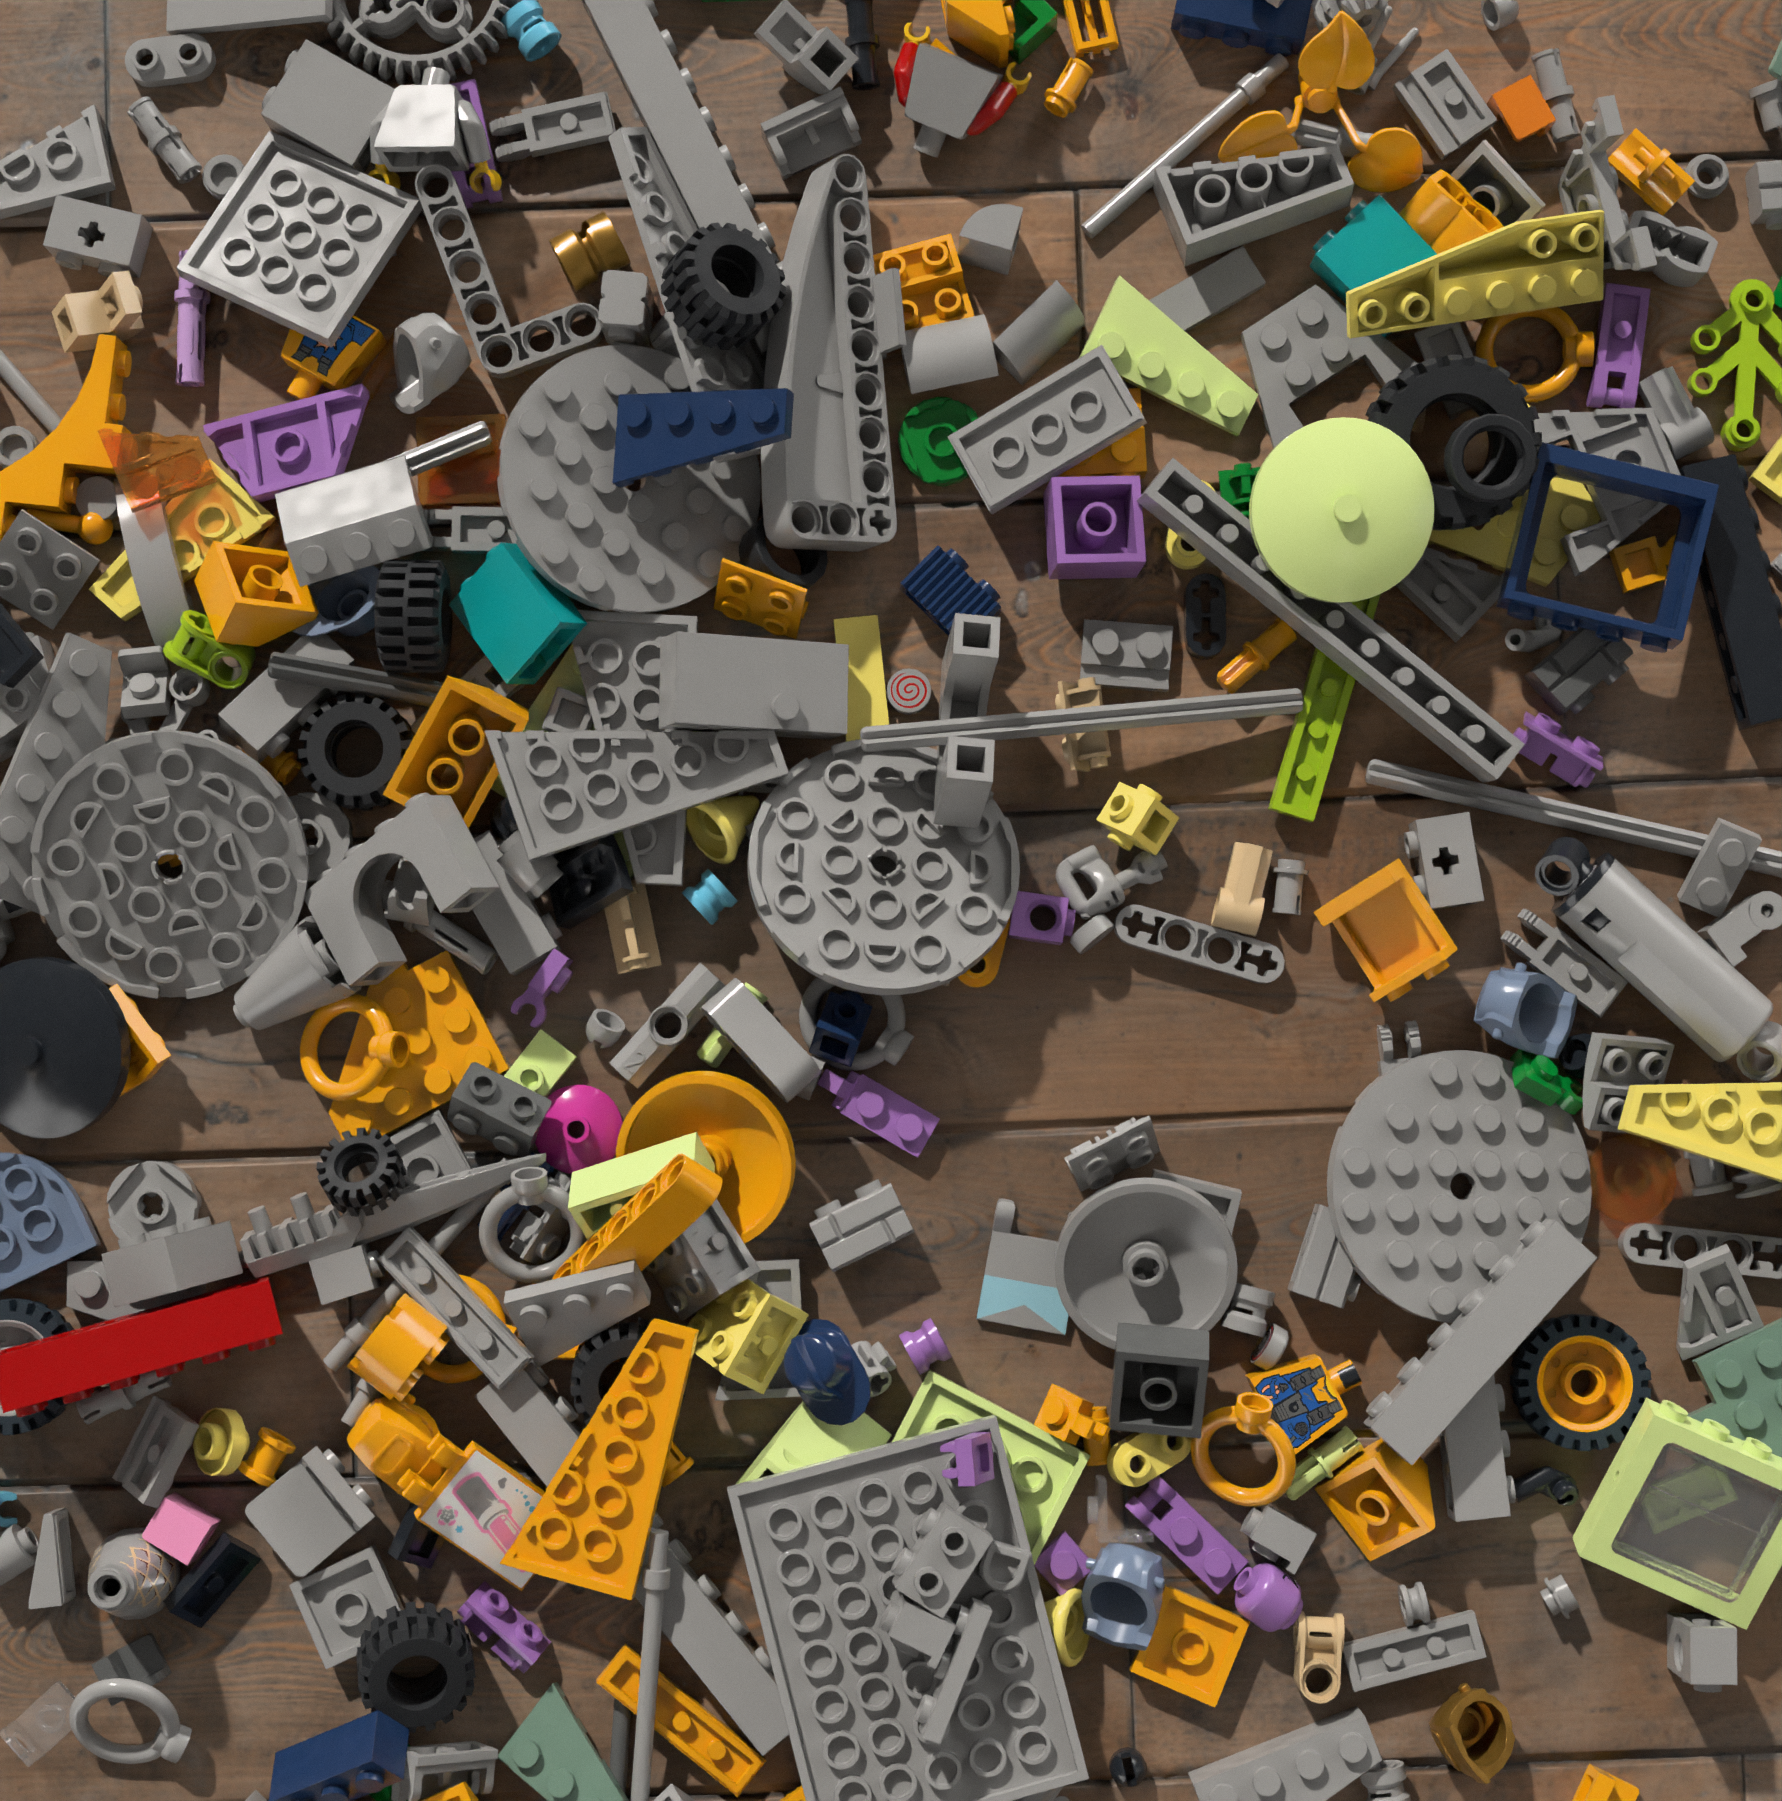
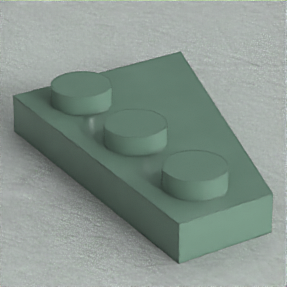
M558 1682L552 1683L498 1754V1759L547 1801H629L604 1759L600 1758L586 1735L588 1732L581 1720L576 1718L564 1698L566 1695Z

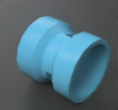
M522 0L518 2L501 19V22L506 26L508 36L516 38L519 42V51L529 62L536 61L548 54L556 47L562 37L554 23L545 20L543 8L537 0Z

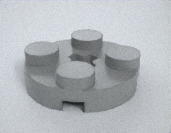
M305 792L291 796L289 799L300 818L303 830L306 831L310 825L316 828L314 835L319 838L315 846L309 845L307 847L309 883L315 882V878L320 873L336 867L345 859L344 854L353 846V826L338 804L328 800L323 795Z
M146 1161L127 1167L112 1182L107 1193L106 1204H109L108 1213L110 1216L108 1220L112 1231L119 1239L145 1233L147 1241H151L149 1231L177 1224L178 1232H184L182 1223L198 1219L202 1199L192 1178L183 1169L169 1162ZM146 1195L152 1198L157 1195L161 1196L163 1199L161 1206L164 1208L161 1215L155 1213L147 1217L144 1214L147 1205L143 1202V1199Z

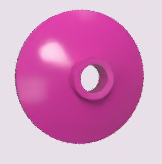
M570 1085L556 1090L547 1097L551 1100L552 1104L539 1127L535 1143L540 1154L546 1153V1161L559 1171L572 1174V1172L614 1158L623 1120L617 1105L606 1093L592 1086ZM574 1121H580L585 1126L584 1135L580 1138H573L569 1133V1126Z

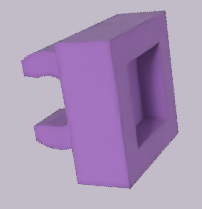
M973 1432L940 1446V1452H953L956 1455L957 1467L942 1470V1476L948 1479L958 1477V1487L977 1486L995 1479L991 1432Z

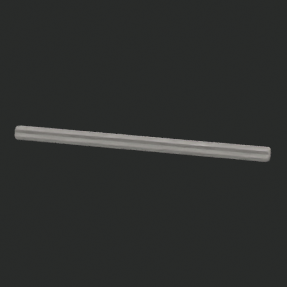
M1293 688L867 726L860 731V742L863 751L873 752L946 745L949 736L1007 740L1295 714L1303 710V696L1300 689Z
M1373 759L1368 763L1365 781L1368 784L1697 858L1708 837L1707 834L1377 759ZM1759 846L1746 870L1782 878V851Z

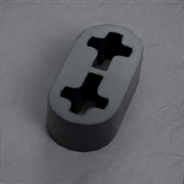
M1208 573L1198 574L1192 578L1184 593L1185 647L1190 655L1200 660H1208L1217 656L1226 642L1225 586L1218 577ZM1201 584H1208V590L1216 592L1217 597L1211 598L1208 604V613H1202L1201 599L1193 597V592H1197ZM1202 621H1208L1209 635L1217 636V641L1211 643L1209 650H1203L1201 642L1193 640V636H1197L1201 632Z

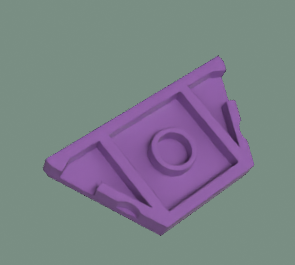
M363 384L354 385L203 425L204 432L221 451L222 457L229 467L239 476L240 482L250 496L260 503L275 499L276 493L345 472L369 399V390Z

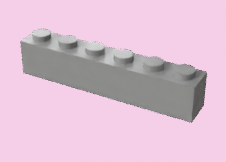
M1545 1219L1542 1223L1539 1220L1534 1221L1520 1236L1519 1241L1523 1245L1512 1257L1508 1254L1504 1255L1491 1268L1488 1274L1492 1279L1481 1292L1475 1288L1462 1300L1458 1306L1462 1313L1450 1326L1446 1322L1443 1323L1430 1336L1427 1343L1431 1347L1421 1359L1418 1360L1416 1357H1413L1402 1367L1397 1374L1400 1382L1389 1394L1385 1391L1381 1392L1367 1407L1366 1412L1370 1416L1363 1423L1407 1463L1413 1465L1597 1259L1591 1251L1556 1220Z

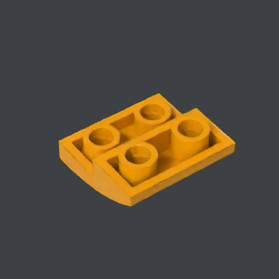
M951 233L873 255L875 274H880L890 268L899 269L905 331L975 316L963 280V270Z

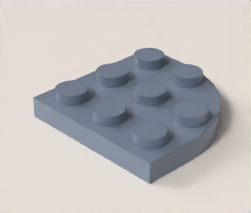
M0 1152V1292L102 1245L83 1202L69 1181L53 1167L36 1158L10 1152Z

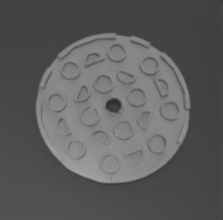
M608 345L591 348L560 361L531 384L521 396L510 414L500 442L499 476L497 477L499 498L503 514H507L512 530L518 539L516 540L518 547L530 564L554 587L585 605L603 611L613 610L626 613L653 614L670 610L700 597L717 585L722 558L738 563L740 560L738 548L742 536L756 524L761 499V479L757 455L716 463L715 459L701 465L693 463L672 469L670 474L656 478L653 476L641 478V489L638 491H630L625 487L619 488L612 483L619 395L691 392L681 359L660 350L634 345Z
M158 730L135 733L111 741L86 755L62 777L47 797L39 813L31 842L30 852H32L33 875L31 883L34 897L41 916L46 918L51 930L58 938L56 941L60 947L78 965L89 970L101 981L111 986L118 984L123 991L155 999H158L159 996L186 997V999L203 997L221 992L224 988L240 982L246 977L249 978L293 930L303 907L308 887L309 858L305 833L300 818L281 785L264 767L241 750L215 738L186 731ZM167 854L178 855L183 865L182 873L176 877L164 875L158 867L159 858Z
M859 739L831 746V750L809 760L806 757L789 770L788 776L779 779V784L770 793L766 801H763L752 828L747 859L748 880L751 896L763 925L783 952L799 966L816 977L847 990L874 995H903L929 990L950 982L976 965L991 950L1006 927L1016 901L1020 877L1017 841L1009 818L1004 817L1001 809L993 799L994 793L990 790L978 828L933 824L937 750L930 747L865 752L862 750ZM879 856L889 857L896 864V869L886 876H882V873L877 872L873 868L871 862Z
M1453 1050L1424 1054L1402 1062V1064L1394 1067L1384 1075L1378 1076L1355 1099V1105L1347 1115L1343 1126H1339L1331 1148L1327 1171V1199L1331 1221L1338 1241L1342 1242L1348 1256L1355 1265L1353 1268L1365 1283L1377 1294L1384 1296L1395 1305L1401 1307L1402 1310L1421 1318L1453 1323L1462 1313L1458 1309L1462 1300L1475 1288L1481 1292L1492 1279L1488 1274L1491 1268L1504 1255L1508 1254L1512 1257L1523 1245L1519 1241L1520 1236L1534 1221L1539 1220L1542 1223L1545 1219L1556 1220L1581 1243L1588 1225L1592 1197L1591 1170L1583 1138L1573 1117L1561 1109L1556 1102L1550 1107L1514 1088L1511 1070L1514 1062L1499 1056L1478 1051ZM1459 1173L1468 1179L1469 1184H1472V1189H1469L1468 1194L1463 1199L1456 1198L1450 1188L1451 1180Z

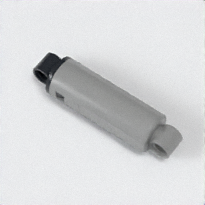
M1561 837L1551 842L1535 868V878L1538 885L1547 893L1560 896L1551 911L1714 1061L1724 1062L1737 1054L1736 1060L1739 1069L1750 1079L1769 1081L1777 1077L1782 1070V1026L1776 1022L1768 1021L1773 1013V1003L1611 854L1605 852L1590 864L1589 850L1579 840L1571 837ZM1555 861L1563 862L1571 871L1560 869L1555 864ZM1756 1047L1766 1048L1772 1054H1763Z

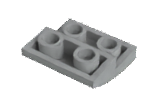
M1592 1032L1583 1079L1584 1127L1596 1131L1627 1133L1618 1130V1125L1629 1086L1664 1084L1675 1045L1660 1038Z

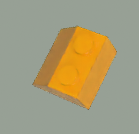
M213 541L194 580L216 642L259 647L315 620L319 614L308 585L299 586L288 551Z

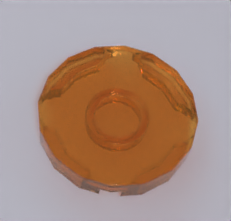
M1633 1134L1615 1135L1601 1142L1589 1155L1592 1190L1591 1202L1607 1218L1622 1223L1646 1222L1658 1215L1672 1201L1677 1186L1676 1168L1671 1157L1667 1155L1659 1143Z

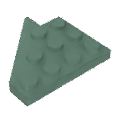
M1781 1317L1765 1325L1763 1328L1750 1332L1692 1360L1712 1402L1689 1413L1687 1416L1702 1423L1706 1418L1714 1420L1725 1426L1730 1431L1729 1435L1743 1441L1747 1437L1757 1439L1770 1447L1772 1454L1782 1458Z

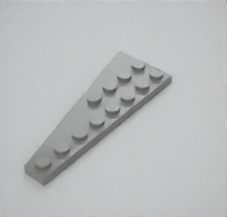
M647 127L619 128L608 139L691 392L763 389L766 363L753 339L740 348H736L733 345L730 350H720L717 344L713 348L703 346L701 339L696 338L694 341L688 337V331L683 326L678 328L673 322L675 318L673 312H667L664 302L668 297L661 294V285L665 281L662 278L663 270L698 228ZM717 280L721 287L724 288L727 292H729L728 288L723 283ZM761 447L739 454L730 452L714 457L716 463L759 455L761 454Z

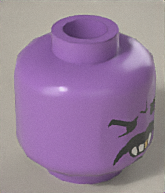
M1264 1562L1256 1565L1254 1568L1247 1567L1241 1571L1235 1580V1607L1237 1611L1260 1629L1268 1632L1287 1629L1294 1624L1301 1614L1303 1600L1301 1599L1300 1585L1295 1579L1274 1564Z

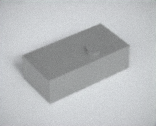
M676 631L660 639L659 729L699 732L774 730L776 737L830 740L847 734L849 645Z

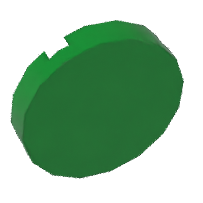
M943 396L923 400L910 409L901 424L898 436L901 461L910 474L925 484L941 487L958 484L968 478L969 474L948 436L978 419V415L973 408L965 403L962 404L959 401L952 400V398Z

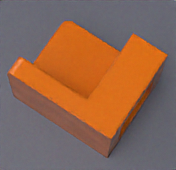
M1531 74L1492 94L1487 102V106L1497 119L1496 122L1503 120L1516 142H1520L1535 133L1538 137H1542L1550 131L1556 122Z

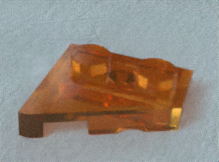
M107 428L97 430L132 514L217 482L199 436L175 435L173 437H165L154 432L140 431V434L113 432L112 429Z

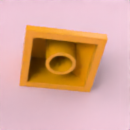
M1381 1439L1368 1445L1333 1472V1478L1324 1479L1314 1488L1369 1561L1431 1532L1436 1526L1427 1464L1421 1457L1413 1465L1407 1463Z

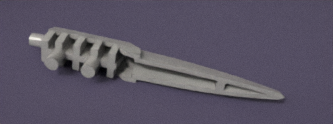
M546 1153L493 1163L404 1187V1189H398L397 1191L400 1196L396 1201L388 1197L385 1201L389 1207L381 1211L379 1205L373 1207L374 1215L366 1216L363 1209H360L359 1217L351 1216L348 1210L340 1216L336 1206L332 1204L326 1206L324 1210L315 1213L307 1192L299 1193L290 1198L297 1219L290 1217L275 1226L270 1222L265 1206L253 1208L247 1213L254 1230L246 1232L239 1241L242 1251L238 1252L242 1269L249 1268L255 1278H260L398 1233L408 1227L416 1226L445 1214L511 1182V1173L524 1167H539L546 1161Z

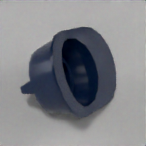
M821 1319L805 1322L798 1335L791 1339V1343L784 1356V1370L787 1379L797 1389L806 1407L816 1418L827 1424L841 1426L856 1421L865 1412L871 1398V1383L864 1366L851 1346L848 1337L839 1326L829 1320Z

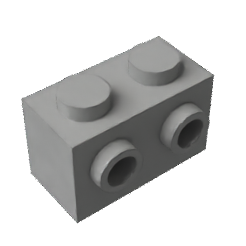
M941 1502L937 1510L930 1507L924 1514L916 1529V1532L921 1534L911 1550L905 1547L900 1552L892 1565L891 1572L895 1574L892 1583L897 1590L943 1619L994 1538L989 1531L949 1505Z

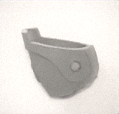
M422 313L416 317L409 318L395 329L393 345L398 388L389 395L390 400L401 412L406 414L415 413L430 404L431 400L447 391L458 382L459 377L472 362L462 336L439 315L435 313Z

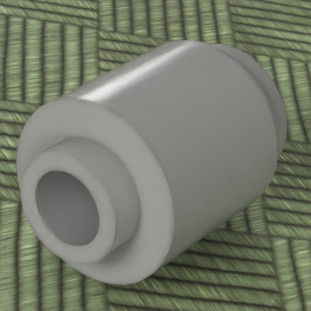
M518 830L497 848L503 854L497 860L500 866L525 893L530 890L536 898L563 875V872L556 866L559 861L553 855L529 862Z
M13 1524L0 1532V1587L35 1565L39 1539L29 1527L22 1529L19 1525Z

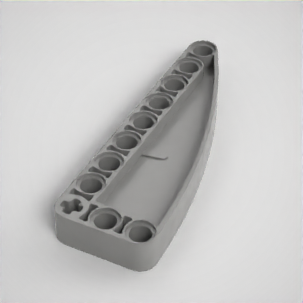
M841 154L812 171L793 223L781 268L785 275V280L781 283L786 287V296L781 300L784 304L780 311L771 319L763 389L788 388L794 393L791 438L761 447L764 529L769 541L776 547L783 549L859 552L890 541L897 531L883 359L880 350L877 351V347H879L876 307L873 308V304H875L873 281L875 269L867 179L864 166L860 160L850 154Z

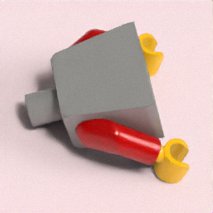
M909 22L904 27L905 43L902 45L893 71L898 101L905 107L904 116L922 123L913 148L938 158L947 134L960 140L966 139L968 135H980L1000 120L1017 95L1022 94L1027 89L1032 74L1029 72L1027 77L1021 81L1014 79L1011 74L1017 63L1011 62L1006 69L1002 82H1000L1003 75L931 46L929 26H926V32L923 36L913 37L912 22Z

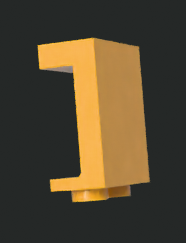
M1399 858L1314 911L1323 927L1331 922L1333 923L1370 980L1374 991L1369 994V997L1373 1003L1384 996H1387L1390 1002L1413 989L1409 981L1421 974L1424 975L1426 980H1429L1450 966L1446 959L1458 950Z

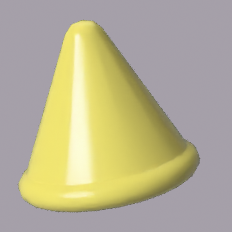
M753 795L727 796L687 809L686 820L689 834L698 848L711 860L720 864L731 863L736 858L738 848L746 834L745 826L752 822L759 808V799Z
M1076 1588L1044 1602L1058 1659L1066 1667L1076 1666L1081 1661L1090 1635L1085 1634L1082 1629L1085 1618L1082 1606V1591Z

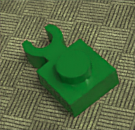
M1520 1049L1510 1057V1061L1514 1062L1511 1069L1514 1088L1550 1107L1556 1102L1561 1109L1572 1115H1575L1583 1107V1098L1577 1096L1583 1089V1085L1572 1077L1564 1078L1558 1075L1557 1066L1549 1058Z

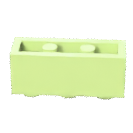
M697 1132L572 1172L568 1210L587 1240L678 1154L683 1153L715 1173V1163Z

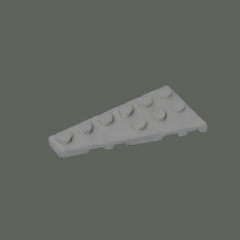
M578 610L588 624L574 638L572 644L595 730L671 732L668 729H659L660 639L676 631L698 633V616ZM687 809L623 831L637 884L683 886Z

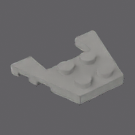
M1615 95L1598 97L1592 106L1593 111L1597 112L1593 121L1585 122L1581 131L1582 148L1572 151L1557 185L1564 215L1593 210L1604 211L1603 270L1615 268V270L1631 268L1633 270H1642L1656 267L1657 261L1648 226L1631 228L1629 230L1627 213L1625 210L1620 209L1616 193L1618 189L1617 172L1614 167L1609 166L1606 150L1624 135Z
M1316 284L1244 330L1240 336L1255 390L1257 389L1263 411L1262 417L1273 449L1287 436L1303 428L1290 405L1359 360L1363 359L1382 387L1387 382L1396 378L1398 373L1418 364L1381 334L1351 339L1347 337L1346 307Z
M1653 408L1596 409L1594 412L1553 410L1551 413H1538L1539 419L1533 420L1535 432H1542V442L1553 445L1568 440L1573 450L1681 475ZM1587 485L1602 522L1567 534L1560 540L1575 577L1583 574L1668 504Z

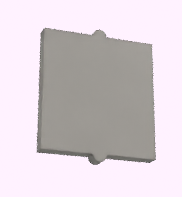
M890 268L873 276L875 293L873 308L876 307L879 337L877 352L880 350L882 359L887 357V353L906 346L900 272L898 268Z

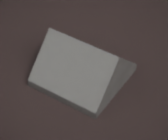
M1486 139L1451 174L1452 177L1463 185L1472 198L1491 211L1504 227L1514 222L1536 219L1546 205Z

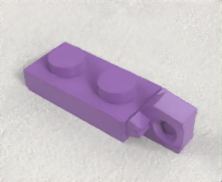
M825 1069L817 1083L837 1095L832 1106L839 1109L841 1114L917 1158L940 1118L864 1074L859 1075L852 1070L845 1080L832 1071Z

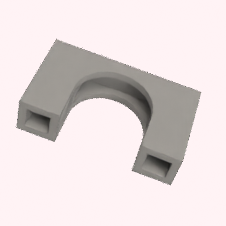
M955 613L942 661L939 720L986 716L990 686L999 658L1001 617ZM949 736L946 745L937 746L933 824L969 828L979 827L993 784L995 740Z
M425 792L410 798L405 803L406 809L395 818L380 823L374 829L375 834L365 843L350 848L344 854L345 859L334 868L320 873L315 878L316 883L306 891L304 900L348 986L378 985L407 961L386 918H384L382 907V888L386 875L400 858H406L416 867L440 913L469 912L499 888L450 795H430Z

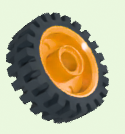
M1567 1314L1544 1321V1324L1540 1327H1535L1530 1336L1518 1347L1520 1351L1517 1357L1514 1356L1511 1365L1514 1367L1513 1375H1510V1385L1513 1387L1514 1392L1512 1393L1513 1401L1518 1406V1412L1522 1419L1527 1422L1529 1427L1539 1436L1557 1446L1578 1451L1608 1448L1609 1444L1619 1443L1625 1439L1624 1435L1629 1431L1645 1399H1651L1652 1389L1648 1387V1380H1652L1650 1369L1645 1364L1647 1359L1644 1352L1639 1350L1638 1343L1624 1329L1606 1319L1585 1314ZM1585 1370L1590 1378L1589 1387L1583 1393L1575 1394L1571 1388V1379L1576 1372Z

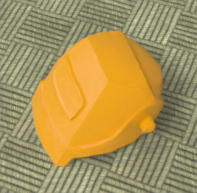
M407 1394L401 1402L394 1396L391 1400L387 1397L375 1399L363 1410L347 1436L349 1447L363 1464L400 1495H402L404 1490L398 1486L397 1482L408 1469L415 1472L432 1486L446 1470V1468L432 1459L433 1453L426 1447L438 1432L440 1433L435 1420L425 1409L414 1405L416 1399L411 1394Z

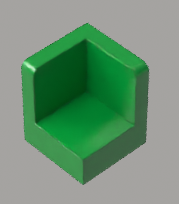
M1014 0L1012 12L1016 33H1013V50H1008V54L1019 65L1057 30L1058 13L1045 0Z

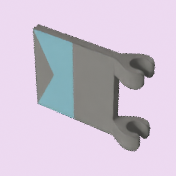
M1001 1198L997 1201L976 1319L1065 1335L1069 1315L1061 1302L1055 1279V1251L1058 1241L1010 1233L1015 1213V1204L1012 1200Z

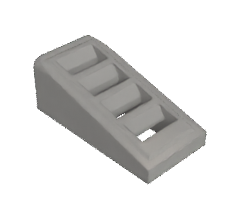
M57 1508L43 1516L28 1602L29 1609L62 1606L76 1597L69 1517L66 1508Z

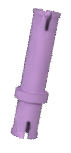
M188 250L179 251V263ZM179 275L178 289L174 291V301L178 302L175 384L183 387L205 386L206 305L210 303V293L206 289L181 278Z

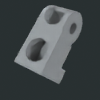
M1772 891L1752 894L1724 912L1721 918L1717 917L1696 933L1734 967L1747 958V955L1741 949L1743 944L1757 934L1773 930L1782 924V897Z

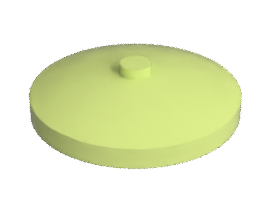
M1346 417L1330 418L1311 423L1293 432L1283 439L1266 457L1256 475L1249 503L1250 528L1255 546L1269 570L1286 586L1297 593L1319 601L1332 603L1355 602L1377 596L1389 590L1404 579L1416 566L1428 545L1432 533L1435 511L1431 482L1423 463L1402 438L1391 430L1367 420Z

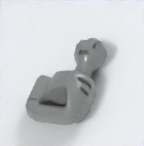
M1090 845L1063 860L1056 869L1055 878L1065 898H1069L1068 903L1070 907L1076 910L1075 913L1079 914L1082 919L1089 920L1098 914H1104L1123 904L1125 901L1124 890L1137 883L1152 884L1163 880L1160 871L1167 868L1168 865L1161 852H1158L1155 856L1143 850L1134 857L1129 868L1114 875L1109 865L1102 859L1098 849L1094 845ZM1079 872L1083 874L1093 888L1095 894L1089 900L1086 899L1073 877L1074 873Z

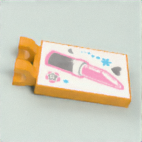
M438 1432L426 1447L433 1453L432 1459L447 1470L436 1484L432 1486L415 1472L408 1469L397 1482L398 1486L404 1490L402 1492L403 1497L418 1506L414 1511L418 1521L522 1591L535 1574L499 1563L512 1546L529 1515L534 1511L545 1491L473 1440L463 1451Z

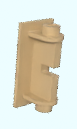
M1095 677L1077 680L1078 685L1058 681L1059 694L1055 698L1056 710L1102 706L1101 685H1096ZM1107 730L1065 734L1066 737L1062 740V751L1066 762L1070 764L1071 770L1089 772L1091 771L1090 768L1095 769L1108 766L1107 758L1111 757Z
M631 880L633 892L604 908L618 974L662 965L645 884H637L636 880Z

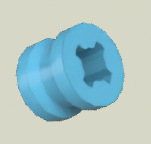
M709 869L701 874V881L695 887H687L682 892L711 925L718 920L720 911L725 907H732L738 902Z

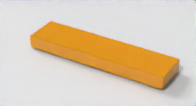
M625 1643L598 1676L596 1683L637 1715L641 1656ZM658 1671L654 1730L738 1797L767 1761L766 1757L762 1756L748 1742L663 1673Z

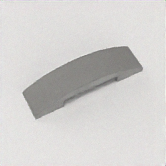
M158 468L114 479L123 541L139 601L155 646L163 648L166 642L174 639L182 625L180 622L182 613L186 610L194 611L191 595L185 590L165 506L168 503L160 471Z

